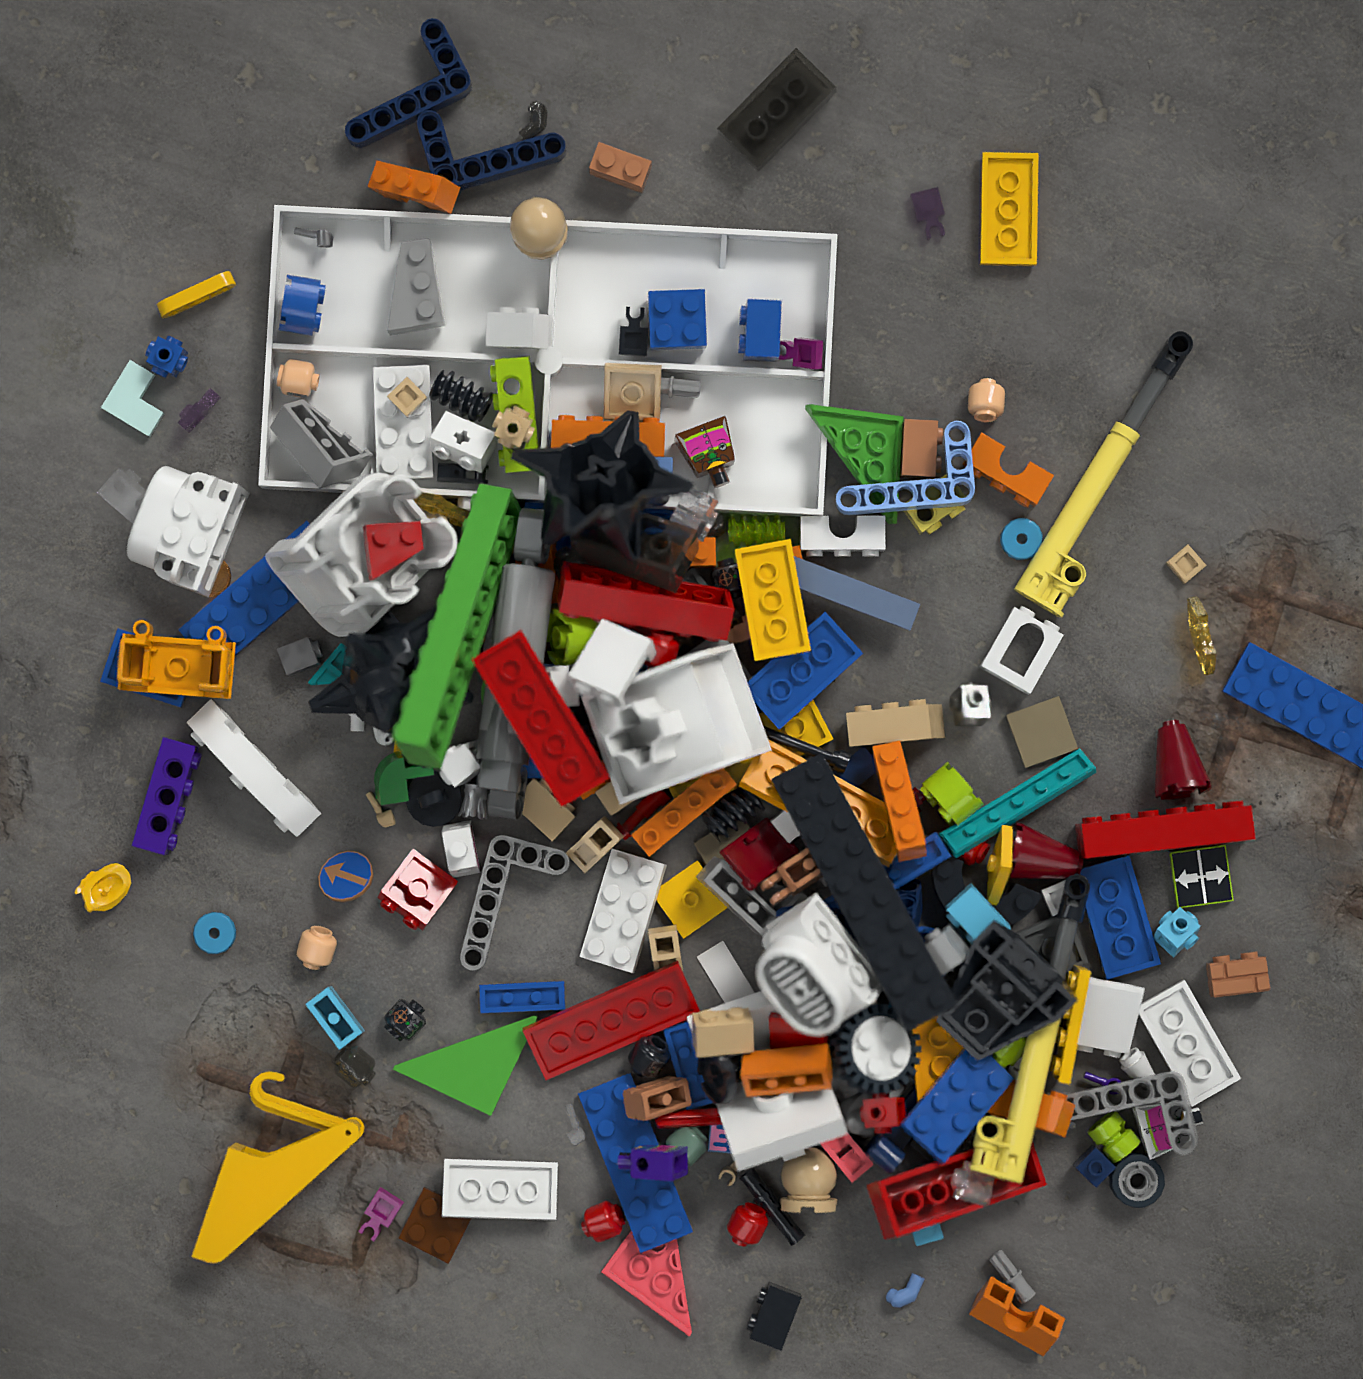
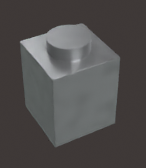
M310 637L277 648L287 676H292L321 665L319 660L323 656L318 642H312Z

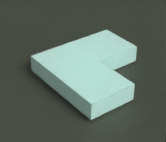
M129 360L101 408L151 437L165 414L141 399L155 375Z

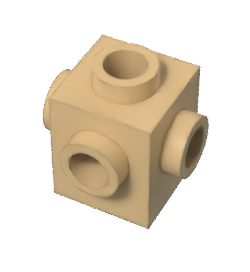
M514 406L513 410L507 408L504 413L499 411L492 427L496 428L494 435L499 437L497 442L510 449H513L515 445L520 447L523 442L528 444L535 428L531 427L533 419L528 417L530 413L517 406ZM510 423L517 424V433L512 434L508 431L507 427Z

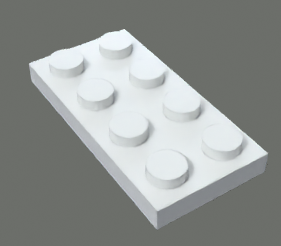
M430 365L373 367L377 473L387 474L391 477L405 476L410 479L434 478L433 452H431L430 443L432 435V405L429 398L431 390ZM406 377L427 396V399L408 418L387 397Z
M611 850L580 957L635 973L667 865L619 850Z
M1181 980L1141 1003L1139 1017L1170 1071L1178 1072L1183 1076L1192 1107L1241 1079L1185 980Z
M444 1159L442 1217L555 1221L558 1163Z

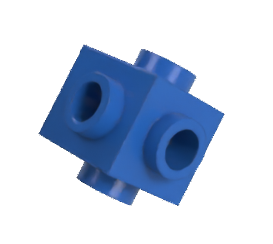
M158 336L156 342L151 341L145 354L148 357L146 362L152 366L151 371L164 378L168 374L177 378L178 373L183 372L188 362V352L181 347L183 342L171 336H167L166 340ZM168 350L170 353L169 357L165 360L161 359L164 351Z

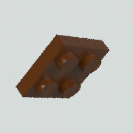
M424 1187L398 1239L449 1264L472 1218L442 1217L443 1196Z

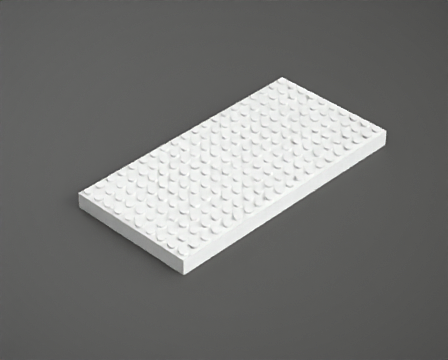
M274 205L258 486L262 489L343 493L358 478L377 473L373 367L430 365L431 388L442 370H444L445 376L454 371V381L463 376L465 377L463 386L466 387L472 381L474 382L473 391L476 392L480 387H483V397H486L490 392L498 393L497 382L491 381L490 365H495V359L530 356L538 448H551L552 420H558L559 415L575 416V420H586L587 416H601L603 421H614L604 419L605 363L662 365L661 377L671 378V375H673L675 379L700 382L701 390L699 397L673 395L672 398H669V395L661 394L660 423H665L664 457H673V473L694 483V490L691 494L669 496V501L663 506L648 504L646 508L795 517L823 516L827 438L807 413L805 405L813 404L829 407L837 234L566 220L568 235L562 249L551 258L539 260L529 258L516 247L510 231L511 217ZM297 227L310 231L326 230L333 235V247H317V238L294 234V229ZM429 238L432 244L445 326L389 335L387 329L401 243ZM287 274L321 280L320 284L326 285L323 305L317 304L316 309L317 313H322L319 332H313L312 336L279 331V324L286 323V321H281L280 319L285 284L291 285V282H286ZM705 289L707 347L704 349L650 350L648 291ZM747 299L782 300L780 341L788 340L794 342V338L800 337L823 340L822 369L794 367L793 359H778L777 362L743 360V354L738 353L739 336L744 334L745 325H739L741 306L746 305ZM626 306L630 307L629 313L632 318H638L640 316V308H645L644 318L640 322V327L648 328L646 357L618 355L620 326H629V322L626 319ZM499 307L516 308V313H522V308H538L539 314L550 315L548 349L486 346L487 313L499 312ZM780 345L779 355L786 354V347ZM289 359L312 363L315 368V374H320L317 391L311 390L307 398L285 395L282 393L281 387L277 386L280 365H285ZM509 378L505 381L504 388L509 394H516L520 390V384L516 379ZM304 399L331 420L329 425L341 435L346 432L352 437L350 442L360 450L364 451L367 449L373 453L361 475L319 489L270 429L282 405ZM439 399L436 401L431 400L432 433L445 411L470 421L468 414L464 417L459 415V409L451 411L449 404L442 406L439 404ZM493 401L481 422L476 420L472 423L495 432L496 428L492 427L499 410L494 411ZM726 416L735 462L734 465L725 468L730 482L724 486L714 488L709 474L696 478L675 444L674 438L675 434ZM497 442V448L487 463L489 469L486 470L488 484L485 485L512 489L518 502L544 503L545 478L533 471L505 473V466H499L498 450H503V445ZM525 442L520 447L515 445L513 449H523ZM434 453V478L411 479L422 492L418 497L449 499L472 497L474 493H477L479 484L437 482L438 463H459L449 459H441ZM467 470L466 478L474 479L475 470Z

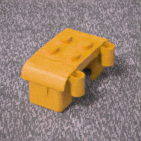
M139 620L133 625L135 635L123 633L120 640L118 657V690L231 699L236 642H226L227 634L224 629L218 626L210 627L207 631L208 640L153 636V626L149 622ZM146 624L147 631L141 634L139 629L142 625ZM219 630L221 636L218 640H214L213 633Z

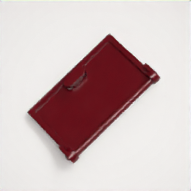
M764 818L720 850L719 853L742 879L740 883L748 891H753L758 884L776 872L782 864L799 854L800 851L793 842L790 844L785 840L768 818Z

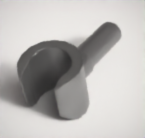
M297 227L294 229V234L317 238V247H333V235L326 230L310 231Z

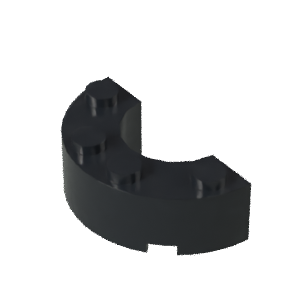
M954 857L948 858L931 869L932 886L938 901L946 911V905L966 888L961 873L964 861ZM1012 883L1008 891L1001 895L999 903L992 906L1010 925H1013L1026 917L1035 908L1042 894Z

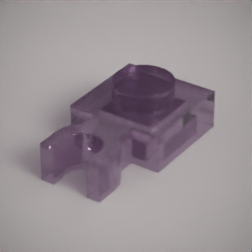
M938 187L912 193L910 197L917 223L926 221V239H931L930 229L932 227L939 229L940 236H945L944 227L937 218L945 215Z
M210 388L198 403L196 402L193 406L189 404L179 414L181 419L177 423L190 433L221 397Z

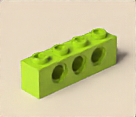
M530 356L495 359V365H490L491 381L497 382L498 393L493 394L494 411L499 410L504 413L507 408L517 406L529 412L528 417L533 419L531 427L535 428L529 443H525L523 449L538 448ZM514 378L519 382L520 390L518 393L509 394L505 390L504 384L507 379ZM510 423L507 429L510 433L515 434L518 432L517 424ZM503 446V450H498L499 466H505V473L531 471L510 458L514 449Z

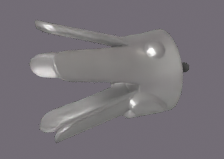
M476 777L475 785L465 784V798L458 816L462 814L463 818H466L470 814L471 817H475L478 813L479 819H487L485 804L487 789L477 787L478 777Z

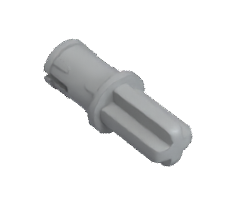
M671 375V378L661 377V394L669 395V398H672L673 395L697 398L700 395L701 384L699 381L675 379L673 375Z
M998 1250L991 1255L990 1262L1002 1276V1283L1016 1290L1014 1294L1021 1304L1029 1301L1035 1295V1291L1021 1275V1269H1016L1002 1250Z

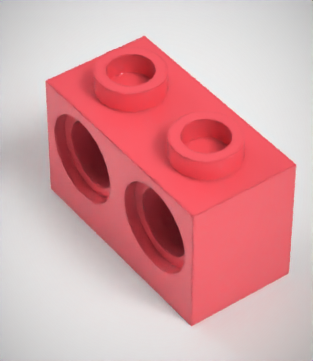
M849 1134L820 1143L852 1183L874 1165Z

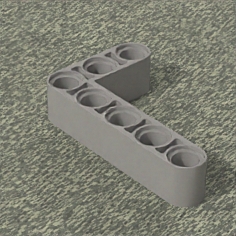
M499 835L491 840L460 955L461 963L466 969H480L487 961L512 864L559 875L566 872L570 866V859L566 852L504 835ZM499 840H506L510 845V851L505 856H500L495 851V844ZM527 847H533L537 851L538 856L533 863H527L522 858V852ZM560 854L564 857L565 865L561 870H554L550 867L549 859L552 855ZM493 867L500 868L503 873V878L499 883H492L488 879V871ZM486 894L492 895L496 901V905L491 911L484 910L480 904L481 898ZM477 922H483L488 926L489 932L486 937L479 938L474 934L473 927ZM475 949L480 952L481 961L478 965H471L467 962L466 954L469 950Z
M1168 1071L1065 1094L1067 1095L1066 1100L1076 1105L1071 1120L1160 1101L1172 1149L1178 1154L1185 1155L1191 1153L1198 1145V1134L1185 1080L1178 1072ZM1166 1077H1173L1177 1080L1178 1089L1176 1092H1168L1164 1088ZM1139 1083L1149 1086L1150 1095L1148 1098H1140L1137 1095L1136 1087ZM1111 1089L1121 1092L1122 1102L1119 1105L1112 1104L1109 1101L1108 1094ZM1084 1095L1091 1096L1094 1099L1095 1106L1093 1110L1087 1111L1081 1106V1099ZM1173 1105H1179L1184 1108L1185 1117L1183 1120H1175L1171 1116L1170 1110ZM1180 1133H1186L1191 1137V1147L1182 1148L1178 1145L1177 1137Z

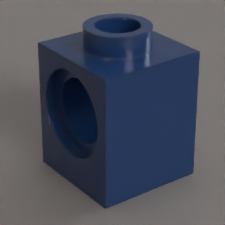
M1093 1145L1072 1164L1096 1188L1116 1168Z

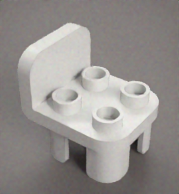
M375 473L364 475L355 480L297 538L279 540L265 554V558L274 573L311 616L331 634L343 637L348 636L349 633H365L394 604L409 601L419 591L415 583L429 569L441 568L453 557L457 548V537L454 529L444 518L429 519L413 501L422 493L413 480L405 476L391 477L387 474ZM420 521L424 549L375 580L369 581L363 526L365 524Z

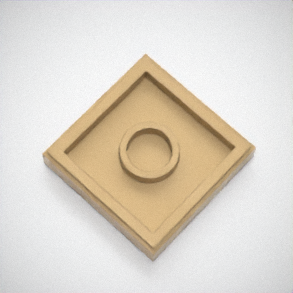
M605 363L604 419L615 420V417H620L627 410L639 412V421H643V418L660 419L662 365Z

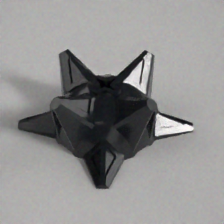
M629 410L601 433L590 434L584 440L572 444L565 443L557 448L515 449L510 457L512 460L545 478L546 489L540 537L543 543L551 546L566 535L574 536L586 526L599 527L628 561L640 558L642 511L648 504L663 506L669 501V496L691 494L695 486L694 483L659 466V461L656 460L647 445L640 441L639 412Z
M436 605L408 623L399 622L392 612L388 610L365 633H349L346 638L342 673L308 701L311 712L356 714L363 722L384 733L393 734L394 727L400 722L402 716L403 701L409 696L411 677L413 672L418 669L420 650L423 645H426L429 636L428 626L430 621L435 618L437 612ZM481 646L479 654L483 653V646ZM467 689L462 707L471 704L474 699V694L469 689Z

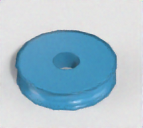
M1017 518L1010 521L1003 528L1000 543L1003 551L1009 557L1016 560H1026L1035 555L1043 542V535L1040 527L1034 521L1027 518ZM1017 535H1025L1027 538L1026 543L1019 544L1016 540Z
M211 912L197 920L194 926L193 937L196 945L202 951L208 954H219L227 951L233 945L236 939V928L229 916L219 912ZM212 928H217L220 932L219 937L216 939L210 936Z

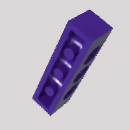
M166 737L162 738L132 842L133 847L162 855H168L170 850L174 851L178 840V835L174 834L177 823L182 824L186 808L182 807L185 796H190L194 781L190 780L193 769H198L202 754L198 753V746ZM174 762H179L183 767V772L178 778L172 777L169 772L170 766ZM166 789H171L175 794V800L170 805H166L162 801V793ZM159 816H163L167 821V828L163 832H158L154 828V821Z

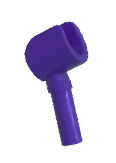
M1086 1071L1083 1078L1098 1083L1101 1086L1109 1085L1112 1081L1122 1082L1119 1078L1106 1079ZM1112 1090L1109 1091V1094L1112 1095L1119 1094L1118 1092H1114Z

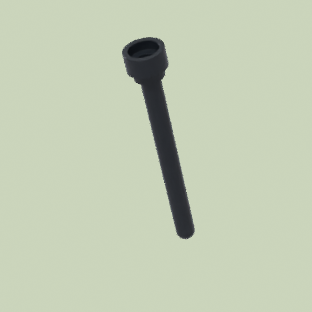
M763 725L769 740L812 757L822 753L826 762L833 768V771L844 774L851 753L840 750V752L835 750L830 752Z

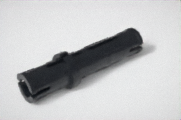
M754 1167L746 1171L739 1178L754 1196L753 1201L756 1205L760 1204L791 1246L795 1245L805 1236V1233L797 1226L789 1213L781 1210V1204L773 1194L774 1190L771 1186L768 1187Z

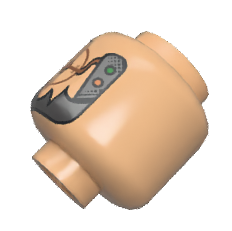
M289 359L285 365H280L277 386L281 387V391L285 395L307 398L311 390L317 391L320 374H315V368L312 363Z

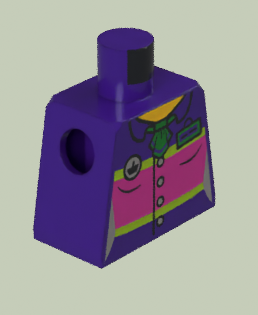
M641 1145L633 1148L631 1153L620 1152L618 1155V1168L631 1170V1178L674 1181L688 1175V1146Z

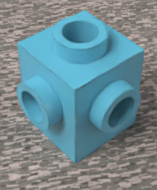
M1179 907L1174 913L1168 911L1158 922L1160 926L1156 929L1153 937L1174 958L1183 948L1189 950L1198 941L1199 937L1197 934L1201 926L1191 912H1185Z

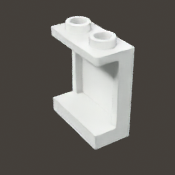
M602 619L569 674V678L574 686L573 689L583 696L588 697L592 695L598 698L602 704L608 707L615 705L621 708L626 704L623 696L644 660L651 662L657 652L651 639Z

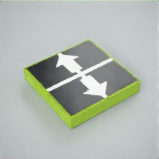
M1226 845L1169 852L1176 908L1234 901Z

